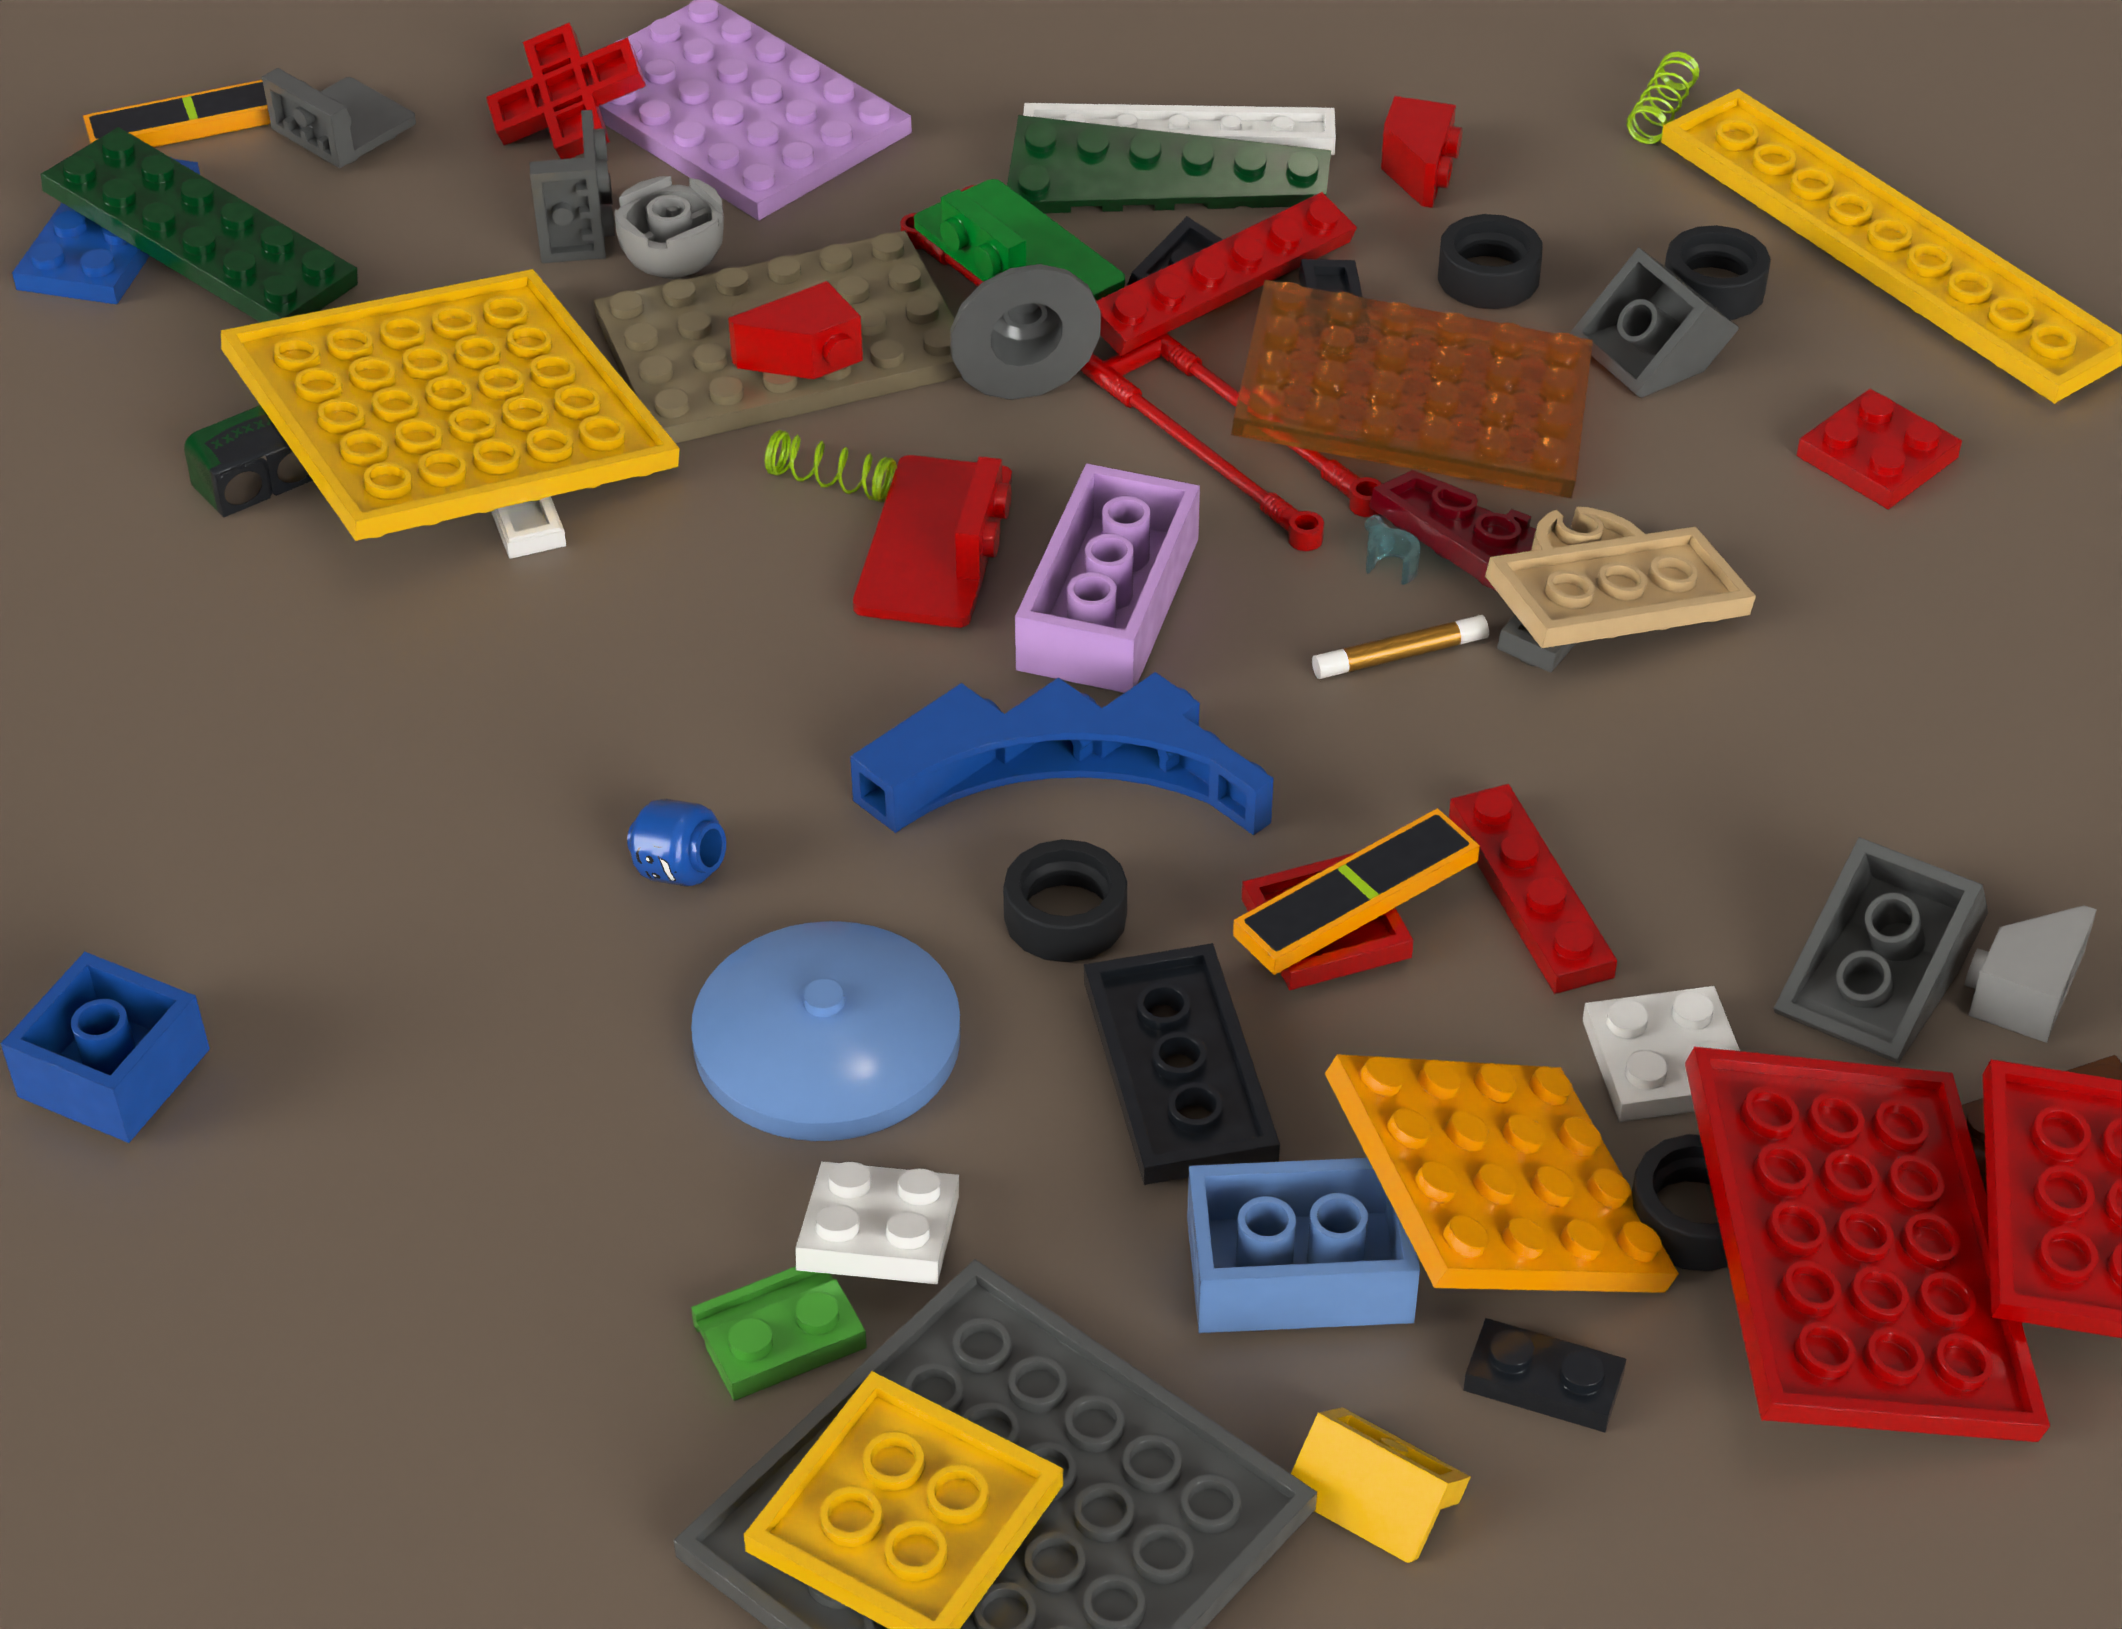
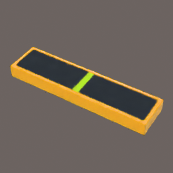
M262 80L83 115L90 144L115 128L120 127L152 147L271 124Z
M1437 808L1234 919L1233 936L1273 975H1276L1478 861L1480 845Z

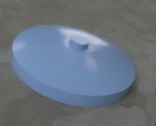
M822 921L789 926L765 934L740 947L720 963L706 980L696 999L691 1024L694 1059L697 1070L704 1085L714 1099L733 1116L752 1127L773 1135L806 1141H835L865 1136L884 1130L913 1115L939 1092L950 1076L958 1057L961 1034L959 1003L954 986L946 972L930 954L915 943L888 930L860 923Z

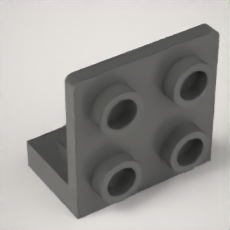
M279 68L262 76L271 128L338 168L356 161L360 156L384 142L394 139L398 134L416 124L414 112L352 77H345L320 92L309 86L306 82L293 77Z
M581 110L584 158L529 162L541 263L605 259V237L615 236L605 128L594 129L592 110Z

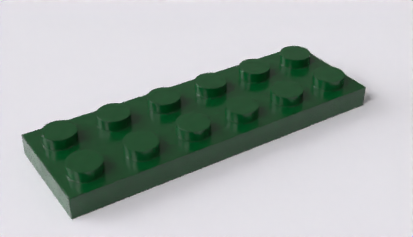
M120 127L115 128L41 173L43 192L259 322L320 311L358 285L357 267Z

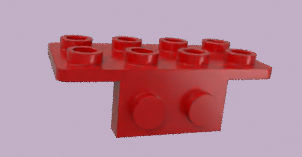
M906 455L899 459L853 597V610L857 615L955 628L965 627L971 622L989 558H995L998 552L1001 519H1007L1010 511L1012 471L1009 467L1002 465V459L979 456L977 462L917 455Z

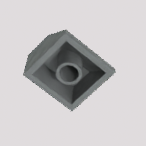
M1638 247L1568 336L1632 392L1642 398L1704 372L1738 331L1739 327L1670 269Z

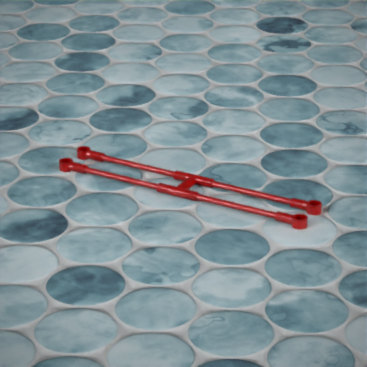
M975 185L967 186L963 188L961 191H965ZM916 213L905 215L901 219V231H906L915 249H923L943 265L949 264L977 287L983 282L914 228V216ZM1167 333L1122 356L1116 354L1104 361L1092 353L1090 360L1080 369L1083 374L1114 396L1118 401L1128 408L1134 407L1260 504V510L1288 531L1289 544L1297 550L1313 551L1322 545L1324 534L1323 518L1312 511H1298L1275 492L1268 493L1145 399L1142 396V391L1123 377L1124 375L1159 357L1164 358L1186 376H1195L1321 471L1320 474L1324 480L1349 498V508L1354 514L1361 517H1374L1379 514L1369 506L1373 488L1381 485V481L1370 477L1360 478L1337 460L1327 459L1203 366L1202 360Z

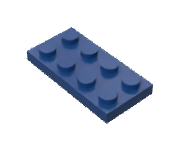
M174 159L200 175L198 162ZM61 203L12 274L16 290L117 305L150 255Z

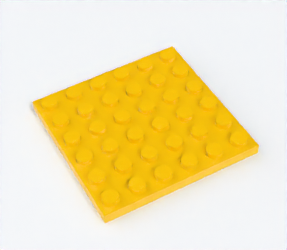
M533 269L221 330V350L355 541L366 538H378L388 533L423 525H435L449 519L475 513H487L497 508L532 500L538 501L545 497L584 488H596L602 484L637 476H648L654 472L678 467L680 448Z

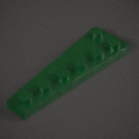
M1018 115L1007 186L1043 213H1071V207L1102 206V212L1123 211V205H1154L1155 211L1174 210L1176 204L1203 203L1207 209H1234L1239 206L1250 208L1292 207L1321 192L1326 195L1331 150Z

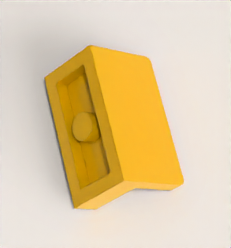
M1343 1407L1318 1412L1291 1472L1293 1476L1317 1491L1316 1513L1407 1563L1419 1558L1440 1510L1459 1504L1471 1476Z

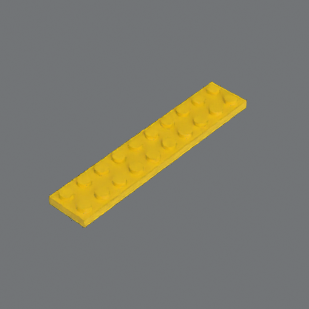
M1740 89L1734 90L1663 125L1661 143L2052 403H2057L2122 366V334Z

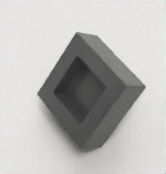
M1514 615L1501 630L1497 649L1519 658L1528 665L1539 667L1551 673L1576 643L1541 648L1517 616Z

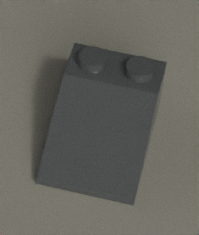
M1858 837L1773 1008L1775 1013L1899 1064L1961 970L1988 914L1983 884Z

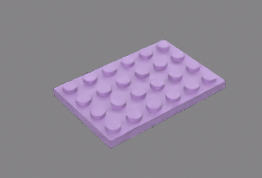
M693 0L689 5L662 19L654 21L651 25L628 36L635 50L646 86L599 106L606 126L689 178L701 180L715 188L721 198L758 221L912 133L911 115L715 0Z

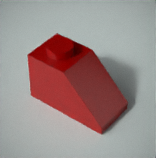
M828 281L728 318L732 363L737 369L817 379L863 361L861 316Z

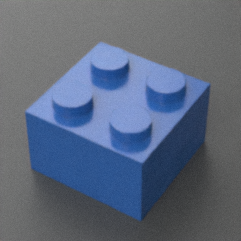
M85 951L0 1043L19 1098L127 1143L131 1142L210 1050L196 995Z

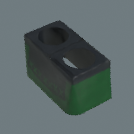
M261 405L195 431L187 438L184 444L191 485L223 518L270 499L272 493L277 496L313 481L309 474L293 483H286L279 479L277 474L278 466L283 458L293 451ZM248 471L260 475L262 479L261 488L251 500L242 504H232L226 500V486L235 476Z

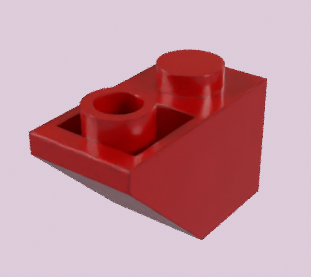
M1394 96L1384 124L1381 169L1422 207L1433 208L1439 188L1447 189L1449 186L1453 158L1457 159L1460 152L1463 128L1454 126L1456 105Z

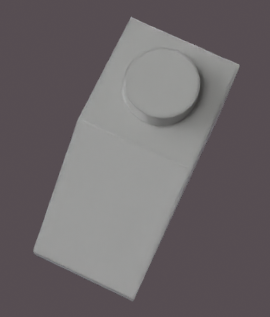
M2083 905L2001 926L1990 951L1977 948L1970 964L1964 984L1975 989L1969 1016L2047 1043L2083 958L2097 909Z

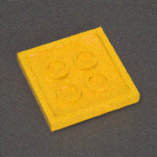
M871 1371L743 1534L745 1551L888 1629H960L1063 1487V1468Z

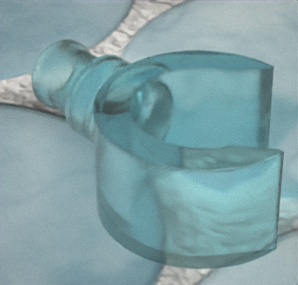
M1378 515L1369 517L1364 524L1365 529L1369 532L1366 554L1367 574L1375 567L1378 560L1384 557H1398L1404 560L1401 585L1414 580L1419 571L1421 549L1419 540L1405 530L1390 529Z

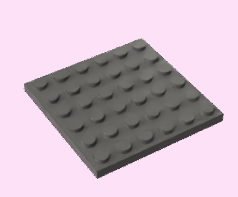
M974 1259L673 1541L676 1558L769 1629H888L745 1551L743 1535L871 1371L1063 1468V1487L960 1629H1204L1316 1510L1317 1491Z

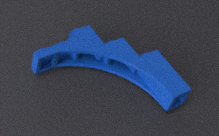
M1156 672L1103 708L1097 705L1092 697L1085 693H1080L1058 677L1005 714L1001 712L993 701L982 698L963 683H960L850 756L853 801L894 833L939 807L987 789L1018 782L1051 778H1098L1151 785L1198 799L1210 804L1249 833L1255 835L1271 823L1274 778L1268 775L1260 765L1248 761L1222 743L1214 733L1199 727L1200 702L1195 700L1188 691L1176 687Z

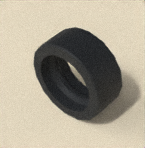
M1492 214L1464 217L1449 225L1441 236L1438 281L1445 293L1463 304L1488 309L1516 306L1529 299L1539 287L1543 242L1533 228L1514 218ZM1491 256L1511 261L1513 264L1499 267L1482 266L1467 259Z
M1713 225L1695 227L1676 236L1669 244L1665 266L1727 318L1735 320L1751 314L1763 303L1771 259L1766 247L1753 235L1736 228ZM1713 267L1725 269L1740 276L1715 278L1704 276L1693 270Z
M1055 840L1039 843L1022 852L1007 869L1003 886L1004 920L1010 937L1024 951L1050 961L1074 962L1090 959L1111 948L1124 932L1127 917L1128 882L1121 864L1108 851L1085 841ZM1061 885L1082 887L1096 893L1103 900L1099 906L1088 912L1071 916L1048 914L1035 908L1028 902L1033 895L1040 891Z
M1686 1134L1663 1140L1645 1153L1635 1171L1632 1197L1633 1207L1640 1221L1651 1227L1658 1234L1674 1266L1699 1271H1713L1728 1267L1719 1222L1713 1224L1698 1223L1679 1217L1666 1208L1657 1196V1193L1667 1185L1684 1181L1710 1185L1700 1135Z

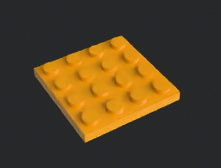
M1337 1054L1325 1072L1326 1078L1434 1288L1665 1293L1679 1275L1658 1234L1651 1227L1640 1221L1633 1207V1197L1629 1183L1623 1177L1604 1144L1600 1132L1592 1123L1570 1080L1566 1077L1561 1067Z

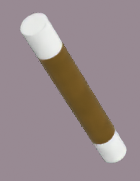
M1478 615L1314 655L1312 657V667L1317 679H1323L1485 639L1489 636V627L1486 618L1483 615Z

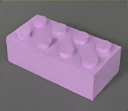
M1091 464L1085 465L1015 615L1017 671L1055 679L1059 677L1065 681L1123 693L1138 684L1198 541L1200 485Z

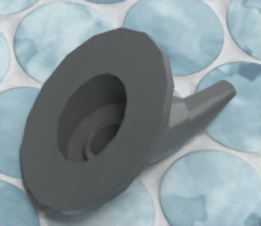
M1042 264L1010 268L982 282L961 304L950 329L951 357L963 380L985 395L1010 400L1040 396L1067 383L1090 360L1100 338L1101 310L1088 284L1066 269Z

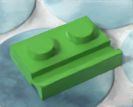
M795 1266L691 1307L693 1325L697 1332L700 1331L705 1341L706 1349L733 1401L867 1348L866 1330L837 1279H833L831 1274L798 1271Z

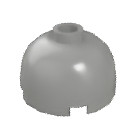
M659 176L635 184L625 190L619 197L620 208L618 210L615 209V224L620 247L632 264L647 274L668 279H679L692 275L709 265L722 245L724 229L722 198L715 188L701 180L689 178V186L672 185L671 176Z

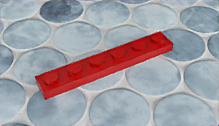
M1321 192L1097 300L1096 302L1101 310L1100 335L1119 356H1122L1299 268L1301 259H1317L1351 242L1357 227Z

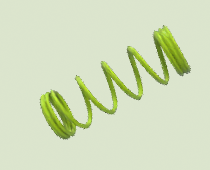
M1679 51L1671 52L1664 56L1655 71L1654 77L1649 81L1647 89L1640 96V101L1636 103L1627 118L1626 126L1628 132L1635 140L1644 144H1656L1662 140L1663 125L1675 119V113L1682 107V100L1686 99L1689 95V88L1693 87L1699 77L1698 63L1693 57ZM1676 57L1682 58V59H1685L1686 61H1688V62L1693 66V68H1692L1689 64H1687V63H1685V62H1683V61H1678V60H1670V61H1667V60H1669V59H1671V58H1676ZM1672 63L1682 64L1691 71L1693 79L1687 83L1681 76L1665 72L1664 66ZM1668 76L1680 79L1683 84L1672 81ZM1660 77L1665 85L1658 84L1657 79ZM1656 88L1665 99L1678 102V106L1676 109H1673L1667 101L1658 97H1651L1650 91ZM1660 88L1672 91L1677 98L1666 96ZM1676 90H1685V94L1681 97ZM1652 100L1665 103L1670 111L1660 109ZM1649 101L1652 106H1643V103ZM1641 112L1644 118L1651 124L1662 126V133L1657 136L1644 133L1637 125L1635 115ZM1645 112L1656 116L1661 123L1652 121ZM1663 113L1671 114V118L1669 119V121H1667V118ZM1632 121L1637 131L1648 138H1644L1637 134V132L1633 129Z
M778 430L771 436L764 460L765 468L769 474L780 476L791 468L794 478L799 482H803L815 474L816 481L823 488L830 487L839 480L840 487L846 494L856 492L863 484L864 493L869 500L885 502L895 470L897 469V464L893 458L884 457L877 464L872 480L873 496H871L866 485V478L873 460L871 453L867 454L865 458L862 479L854 489L847 490L842 481V472L848 459L847 447H844L841 451L838 473L830 483L824 484L820 481L818 475V466L825 448L822 440L816 447L814 467L806 477L801 478L796 475L794 469V460L798 454L801 442L800 436L797 434L793 438L792 444L789 433L786 431ZM782 439L781 453L775 466L777 448ZM789 453H790V461H789V463L787 464V466L784 468V466H785V464H786V462H787V460H788ZM885 471H886L884 483H883V486H882V488H881L882 479H883L884 473H885Z

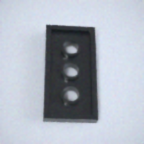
M1210 943L1084 964V985L1143 1184L1148 1185L1188 1178L1189 1166L1279 1162L1280 1142L1214 944ZM1168 1005L1179 1013L1171 1017H1157L1149 1013L1148 1010L1154 1006ZM1181 1054L1186 1055L1195 1063L1188 1067L1177 1068L1166 1064L1163 1060L1171 1055ZM1190 1105H1199L1212 1114L1203 1119H1190L1181 1115L1179 1111Z

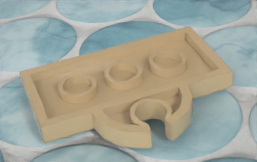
M1576 507L1571 525L1573 530L1564 525V516L1558 510L1549 512L1537 524L1531 551L1490 557L1485 575L1541 648L1748 616L1751 614L1756 597L1697 527L1645 534L1632 522L1620 516L1589 507Z

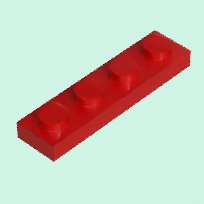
M1505 784L1451 798L1449 818L1480 845L1478 861L1476 863L1553 993L1558 994L1615 978L1617 966L1615 955L1510 785Z

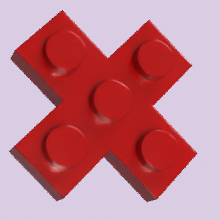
M570 22L524 41L523 45L533 77L486 97L496 133L503 145L505 146L545 128H549L554 148L560 159H571L583 154L581 110H592L594 129L605 128L606 144L609 143L610 140L599 106L646 86L635 50L628 37L584 56L577 35Z

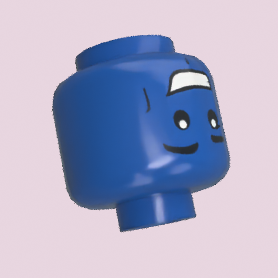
M671 799L651 801L639 812L637 818L631 824L627 835V844L634 866L641 876L655 882L686 887L701 884L720 867L726 852L725 831L713 811L698 803Z

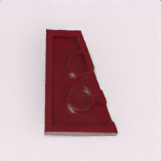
M1414 470L1374 487L1369 506L1391 521L1395 527L1406 531L1433 549L1437 555L1448 559L1475 577L1482 585L1496 591L1495 588L1485 577L1490 557L1531 551L1536 528L1530 527L1532 516L1511 509L1505 515L1477 506L1478 499L1476 494Z

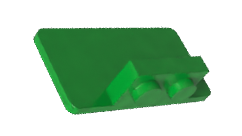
M989 179L965 191L957 189L942 196L941 202L916 213L914 216V228L983 282L1010 268L1042 264L1066 269L1088 284L1096 301L1125 287V274L1000 180Z

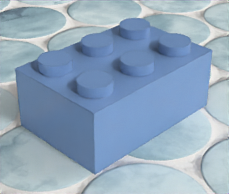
M1368 1158L1189 1166L1187 1222L1199 1333L1414 1323L1420 1275L1418 1255Z

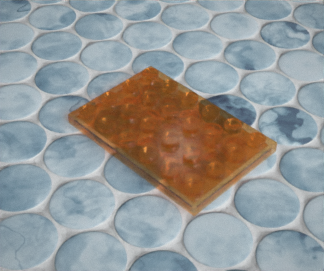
M1265 280L1234 414L1231 435L1572 499L1577 477L1593 340L1579 338L1569 333H1552L1525 328L1509 322L1498 323L1466 317L1455 312L1443 313L1416 308L1401 302L1389 303L1367 299L1347 292L1335 293L1302 287L1292 282L1280 283Z

